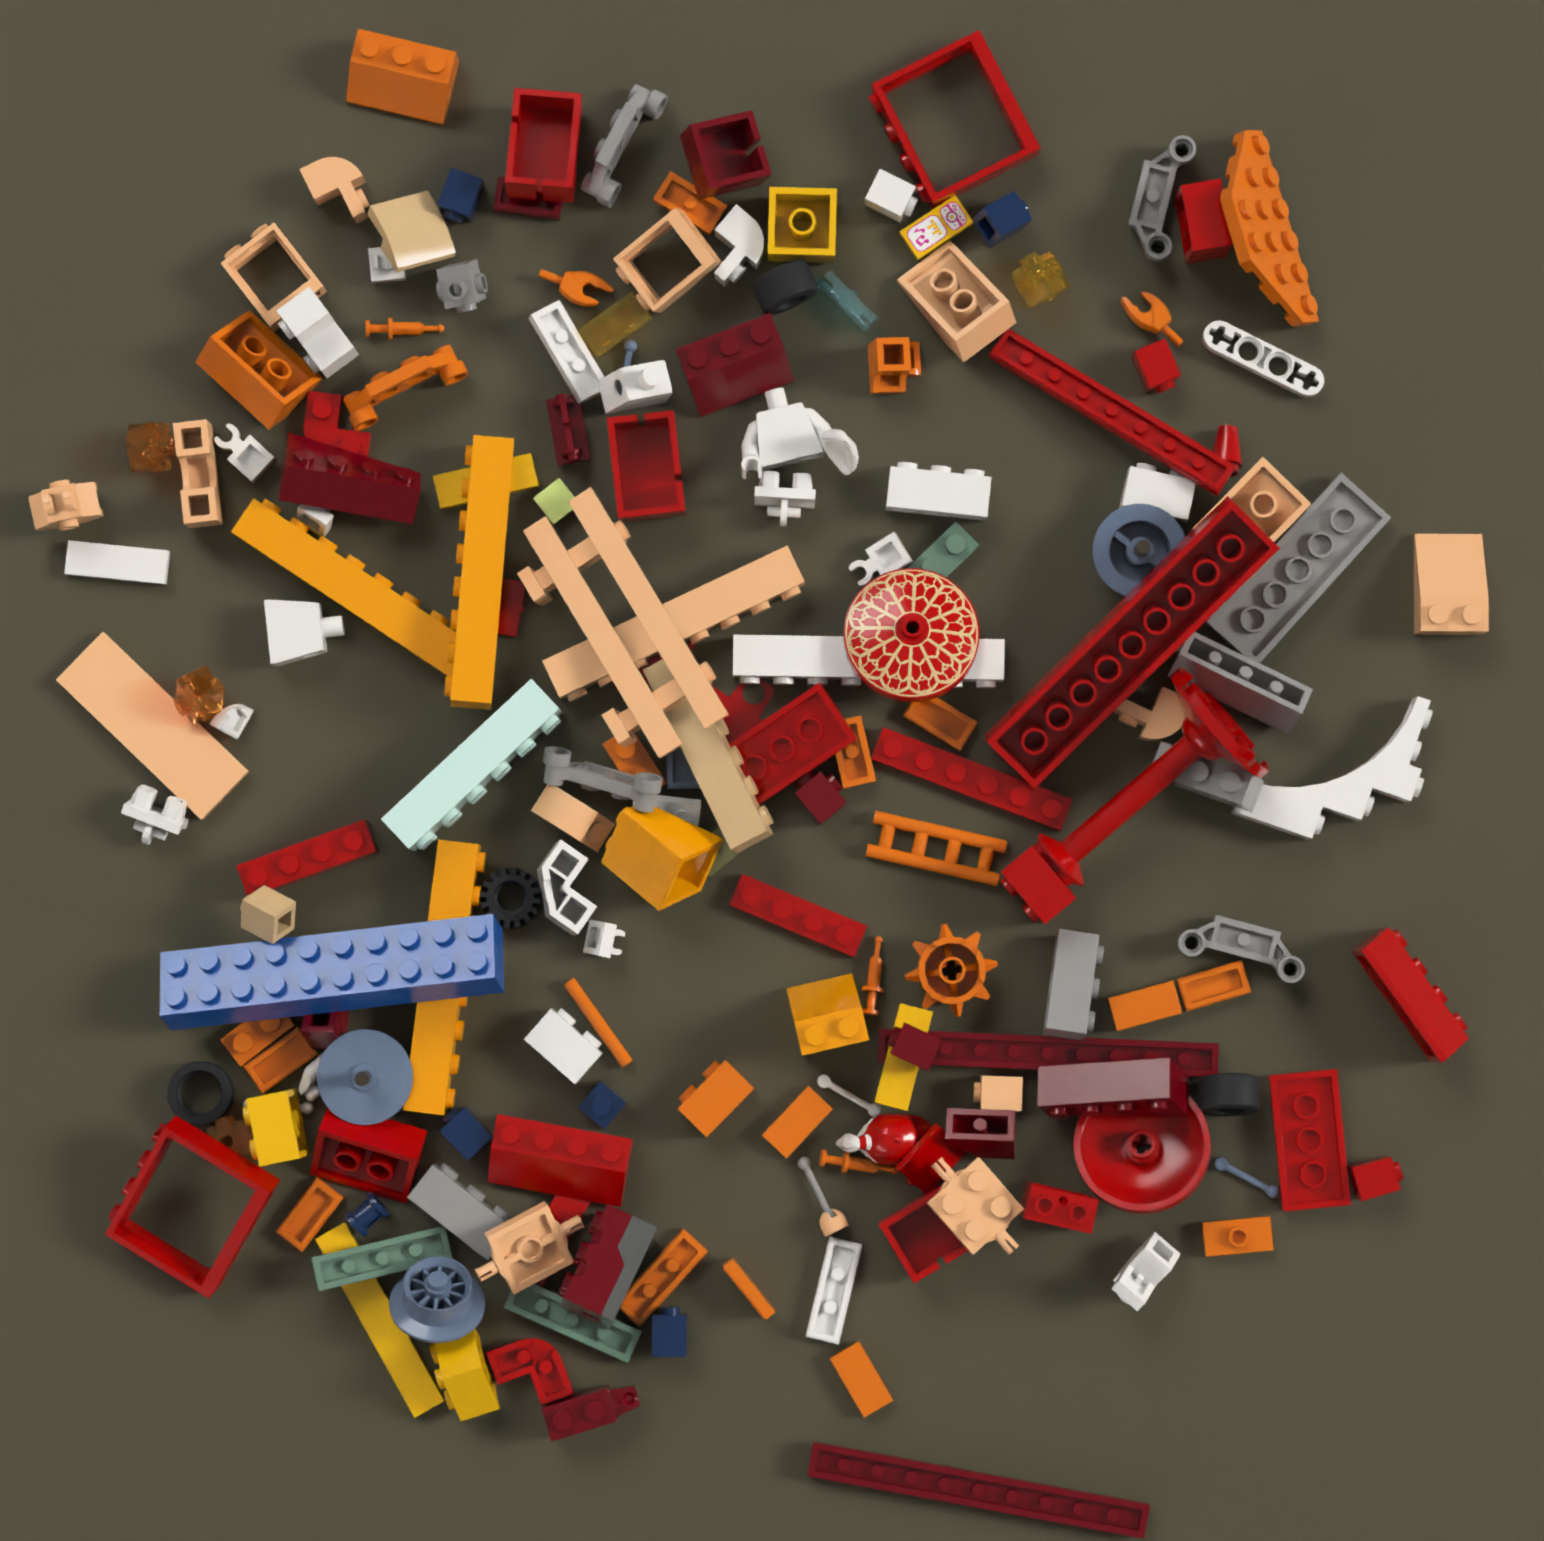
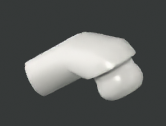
M325 1051L304 1069L298 1087L300 1095H304L309 1102H313L320 1096L318 1085L316 1084L317 1070L320 1059Z

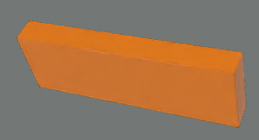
M683 1228L630 1286L620 1310L640 1327L707 1254L708 1250Z

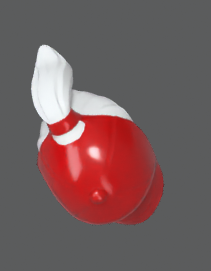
M885 1113L870 1119L857 1136L851 1133L844 1134L836 1141V1146L847 1153L860 1150L866 1157L881 1165H895L906 1156L932 1126L925 1119L916 1115Z

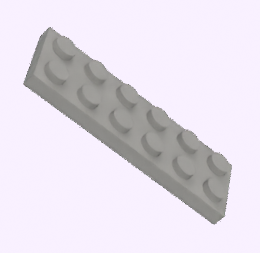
M1340 473L1276 543L1280 549L1207 619L1205 624L1236 652L1260 663L1391 519V516L1343 473Z

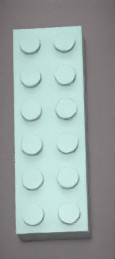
M530 679L385 814L381 820L408 849L416 851L418 848L422 851L426 850L438 838L434 834L443 825L447 828L452 826L463 815L459 810L467 802L472 805L475 804L487 793L484 787L493 778L498 782L512 769L509 763L518 755L521 758L527 756L537 746L534 740L542 732L549 735L560 725L562 721L558 717L563 714L562 711Z

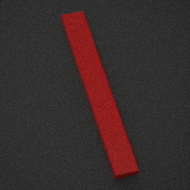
M1011 329L1006 330L989 353V359L1217 497L1236 469V465Z

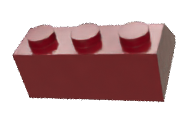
M771 313L676 349L677 358L700 417L764 394L766 391L795 382Z

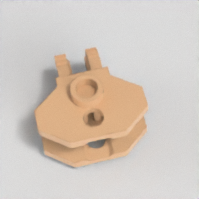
M59 480L50 483L49 489L41 490V492L28 497L35 530L37 531L59 529V531L71 530L79 527L81 523L90 522L104 516L99 506L96 492L98 488L95 482L70 484L69 480Z

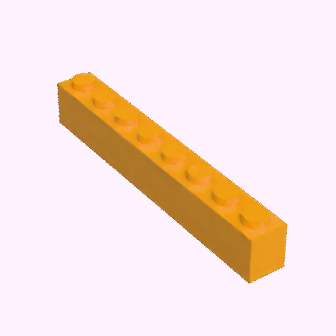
M473 435V445H466L465 465L471 466L470 478H463L462 498H468L467 511L460 510L459 531H465L464 544L457 543L456 564H462L461 577H454L453 597H459L458 610H451L450 630H456L455 643L448 644L447 663H453L452 676H446L444 696L450 697V707L491 710L514 438Z
M253 498L231 531L235 536L446 676H452L453 663H447L448 644L455 643L456 632L447 627L450 620L435 610L429 615L419 608L422 602L406 591L400 596L391 590L394 583L379 573H376L373 578L363 571L366 566L364 563L350 554L346 559L335 552L338 547L322 535L316 540L307 534L310 528L295 517L290 522L279 515L282 509L265 498L260 503Z
M438 839L428 921L472 916L473 906L480 905L482 886H477L476 882L478 872H484L486 852H480L481 845ZM468 997L417 1002L410 1053L413 1085L403 1110L446 1115L447 1108L453 1109L456 1089L450 1088L452 1074H458L460 1055L454 1054L456 1041H462L464 1032V1021L459 1020L460 1007L467 1006Z

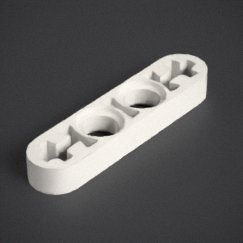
M1221 320L1213 321L1203 331L1202 342L1210 352L1298 396L1310 398L1317 395L1323 388L1324 376L1317 367ZM1219 328L1224 331L1223 337L1229 341L1233 340L1234 335L1239 337V340L1233 346L1232 353L1226 351L1230 344L1224 341H1220L1218 345L1213 344V336L1209 332H1216ZM1243 343L1253 344L1257 349L1256 358L1251 361L1242 359L1239 355V346ZM1273 358L1283 359L1287 364L1286 373L1281 376L1272 374L1269 370L1270 360ZM1294 365L1300 368L1296 372L1297 375L1306 377L1308 374H1312L1314 376L1313 382L1317 384L1316 387L1311 386L1308 390L1302 388L1304 382L1296 377L1293 378L1292 383L1286 381L1292 374Z

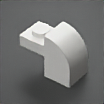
M736 204L715 229V236L732 250L714 272V279L724 287L730 280L733 283L739 280L747 269L744 266L745 262L757 270L764 255V237L759 224Z
M1154 1232L1120 1269L1113 1280L1115 1283L1111 1289L1117 1293L1124 1303L1129 1304L1138 1311L1147 1302L1155 1286L1172 1270L1180 1253Z

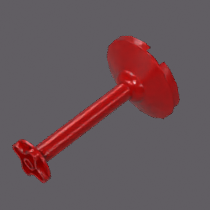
M1180 667L1171 674V680L1186 716L1181 725L1184 736L1065 839L1059 841L1043 833L1038 834L1037 838L1039 841L1034 845L1035 849L1052 866L1067 886L1077 884L1082 887L1084 885V878L1079 862L1201 757L1210 761L1223 758L1259 779L1270 772L1265 760L1261 764L1255 761L1256 753L1253 751L1255 745L1209 691L1204 693L1195 683L1188 684L1194 677L1185 669Z

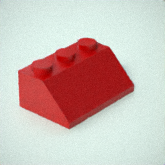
M327 1107L318 1129L310 1175L407 1204L409 1200L407 1197L413 1187L428 1131L391 1119L372 1125L352 1124L337 1117Z

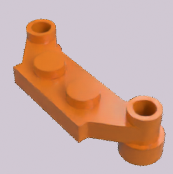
M451 345L438 348L430 356L424 355L420 358L419 356H412L404 360L400 364V368L390 373L383 371L370 379L371 383L365 385L362 391L358 390L346 395L343 398V402L350 413L348 419L354 431L365 430L379 420L373 409L375 405L434 375L439 374L445 386L453 385L467 377L469 373L463 361L457 359Z

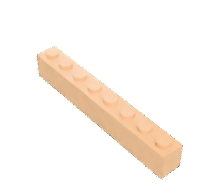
M787 545L664 603L663 606L684 641L690 640L691 644H695L710 636L708 631L717 626L725 630L740 622L739 616L749 611L754 616L771 608L770 601L779 597L786 601L801 594L800 587L805 585V581ZM637 616L613 627L638 670L648 666L647 659L659 654L660 658L663 659ZM588 639L542 661L561 700L568 698L569 702H572L588 694L586 688L598 683L600 688L613 683Z

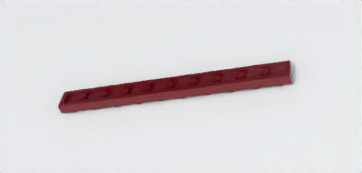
M879 1029L877 1063L885 1062L889 1047L887 1042L893 1029ZM928 1031L929 1034L942 1039L931 1065L1038 1070L1040 1066L1171 1058L1188 1076L1203 1077L1218 1074L1219 1043L1084 1038L1081 1041L1055 1036Z
M813 1441L807 1472L808 1477L1143 1539L1145 1537L1150 1504L1146 1502Z

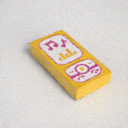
M954 195L899 231V234L916 260L919 261L974 223L959 199Z

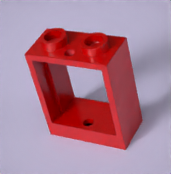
M1026 1181L1021 1206L1024 1210L1019 1214L1024 1219L1092 1234L1099 1200L1092 1195Z

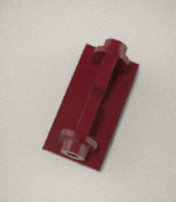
M568 393L557 394L555 398L547 399L546 404L557 465L591 460L581 404L579 405L575 397L568 395Z

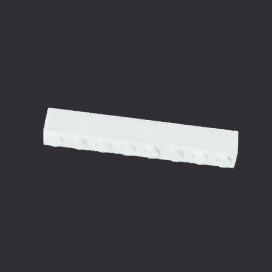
M733 635V678H740V684H760V678L773 679V684L793 685L794 679H807V685H816L818 683L827 685V679L841 680L842 686H861V680L855 674L847 659L843 636ZM979 639V647L973 666L966 677L955 688L963 687V682H976V688H996V682H1003L1005 639Z

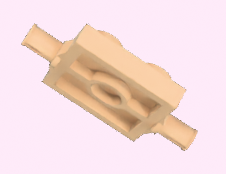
M943 1157L939 1158L931 1167L945 1182L942 1184L939 1192L926 1202L928 1206L971 1255H974L986 1243L994 1240L1001 1245L1008 1255L1014 1251L1013 1249H1016L1019 1244L1007 1233L1006 1229L1010 1222L1024 1208L979 1157L974 1159L966 1168L956 1172L944 1161Z
M543 1201L486 1231L484 1235L491 1248L492 1261L474 1269L480 1282H483L487 1278L500 1273L505 1278L510 1291L516 1294L571 1265L574 1261L568 1250V1239L566 1236L584 1228L579 1215H576L560 1224L554 1219L548 1204Z

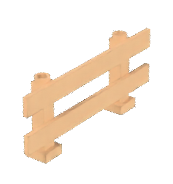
M590 487L568 501L589 537L567 551L546 516L524 529L523 532L544 566L537 571L527 566L517 574L532 600L540 606H544L553 600L549 592L557 587L629 707L622 712L612 708L602 714L618 744L627 748L638 741L633 733L642 729L658 758H662L683 744L665 715L674 707L688 700L705 729H708L729 714L711 685L712 681L717 678L712 668L706 661L698 664L626 545V540L631 537L628 529L621 520L616 523L612 522L594 490ZM600 559L604 560L674 677L673 680L654 692L650 690L580 573Z

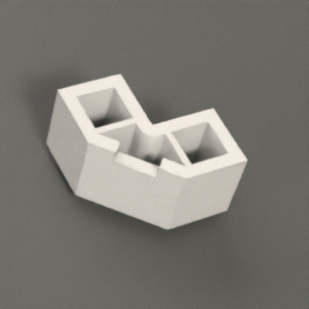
M310 287L276 310L283 319L278 325L289 340L293 337L298 339L308 353L303 358L315 374L321 370L325 377L329 378L359 356L354 346Z
M559 840L538 867L537 874L545 917L570 935L575 936L579 934L597 906L570 888V885L586 864L588 858L564 841Z

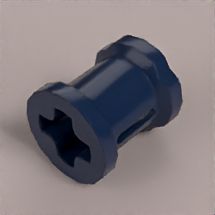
M372 1192L366 1195L367 1199L353 1212L348 1211L345 1214L349 1223L363 1237L369 1234L368 1229L381 1217L386 1218L390 1215L385 1205Z

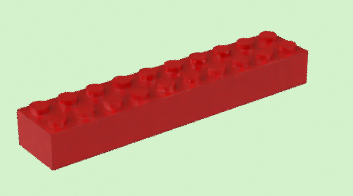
M1227 496L985 734L986 742L1035 789L1280 548Z

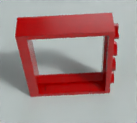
M980 30L871 84L872 95L868 96L871 106L876 114L882 112L887 122L883 127L888 139L892 144L898 143L903 153L899 155L901 164L907 174L913 172L918 182L914 185L916 186V193L922 203L928 201L931 209L939 206L952 196L956 195L957 197L1039 155L1041 147ZM971 53L1021 150L936 192L886 95Z
M175 1116L167 1125L162 1122L158 1130L153 1134L151 1140L156 1143L151 1151L147 1149L139 1159L136 1167L141 1170L136 1178L132 1176L124 1186L121 1194L126 1197L122 1204L116 1203L109 1213L108 1220L111 1221V1224L105 1235L210 1299L221 1286L278 1186L280 1179L180 1117ZM173 1141L178 1142L255 1190L211 1269L130 1220Z

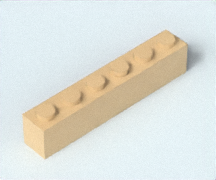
M663 659L643 669L653 692L674 679ZM688 700L665 713L683 743L680 746L730 850L739 853L773 835L769 826L774 823L765 805L760 807L755 795L759 791L751 776L745 777L740 765L744 764L739 750L735 745L730 747L725 735L729 734V730L724 720L722 719L708 729H705Z

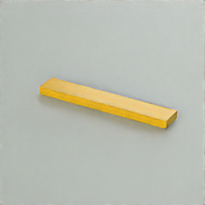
M347 1222L315 1239L323 1254L359 1246ZM378 1278L341 1286L414 1418L444 1402L445 1399L411 1337L402 1332L394 1323L389 1310V1298Z

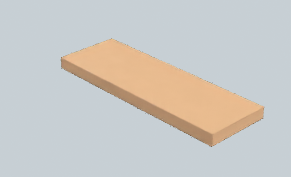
M102 632L56 679L62 687L178 798L186 800L187 807L201 820H204L250 772L105 632Z

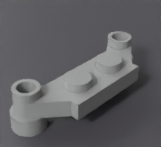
M638 84L633 86L622 110L617 109L610 121L612 129L606 139L602 138L595 149L594 157H596V163L593 172H589L585 176L581 185L582 191L596 197L598 203L608 208L613 206L620 193L621 183L611 179L610 176L641 117L645 114L657 120L666 106L668 95L656 89L650 91Z
M1185 135L1175 137L1171 141L1169 148L1152 161L1144 160L1128 227L1135 229L1146 257L1152 262L1165 260L1172 250L1171 239L1162 233V227L1176 171L1182 165L1189 163L1196 153L1195 142L1192 138ZM1175 150H1183L1186 156H1178ZM1154 245L1159 246L1162 249V253H1154L1151 247Z
M557 746L545 747L543 763L546 764L543 778L545 784L561 786L564 780L581 784V788L588 791L603 790L610 792L611 797L615 799H632L635 801L634 809L638 811H654L656 796L661 792L663 781L661 776L648 772H639L636 775H632L587 761L570 762L572 753L570 750Z
M1214 915L1212 922L1197 929L1185 930L1179 935L1177 940L1178 949L1185 956H1198L1205 948L1272 965L1279 979L1286 983L1298 982L1305 973V966L1301 959L1292 956L1280 940L1281 932L1227 917ZM1187 937H1192L1195 940V947L1191 950L1185 946ZM1287 963L1293 966V973L1290 976L1284 973V966Z

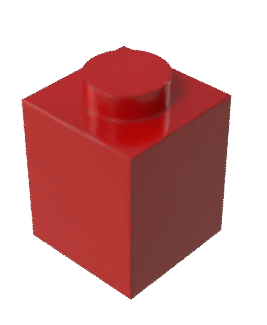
M1165 338L1133 352L1131 358L1146 393L1155 390L1157 395L1176 387L1174 382L1178 381L1181 374Z
M1382 1156L1347 1166L1357 1200L1364 1201L1401 1190L1399 1182L1403 1181V1174L1398 1161L1393 1162L1390 1156Z

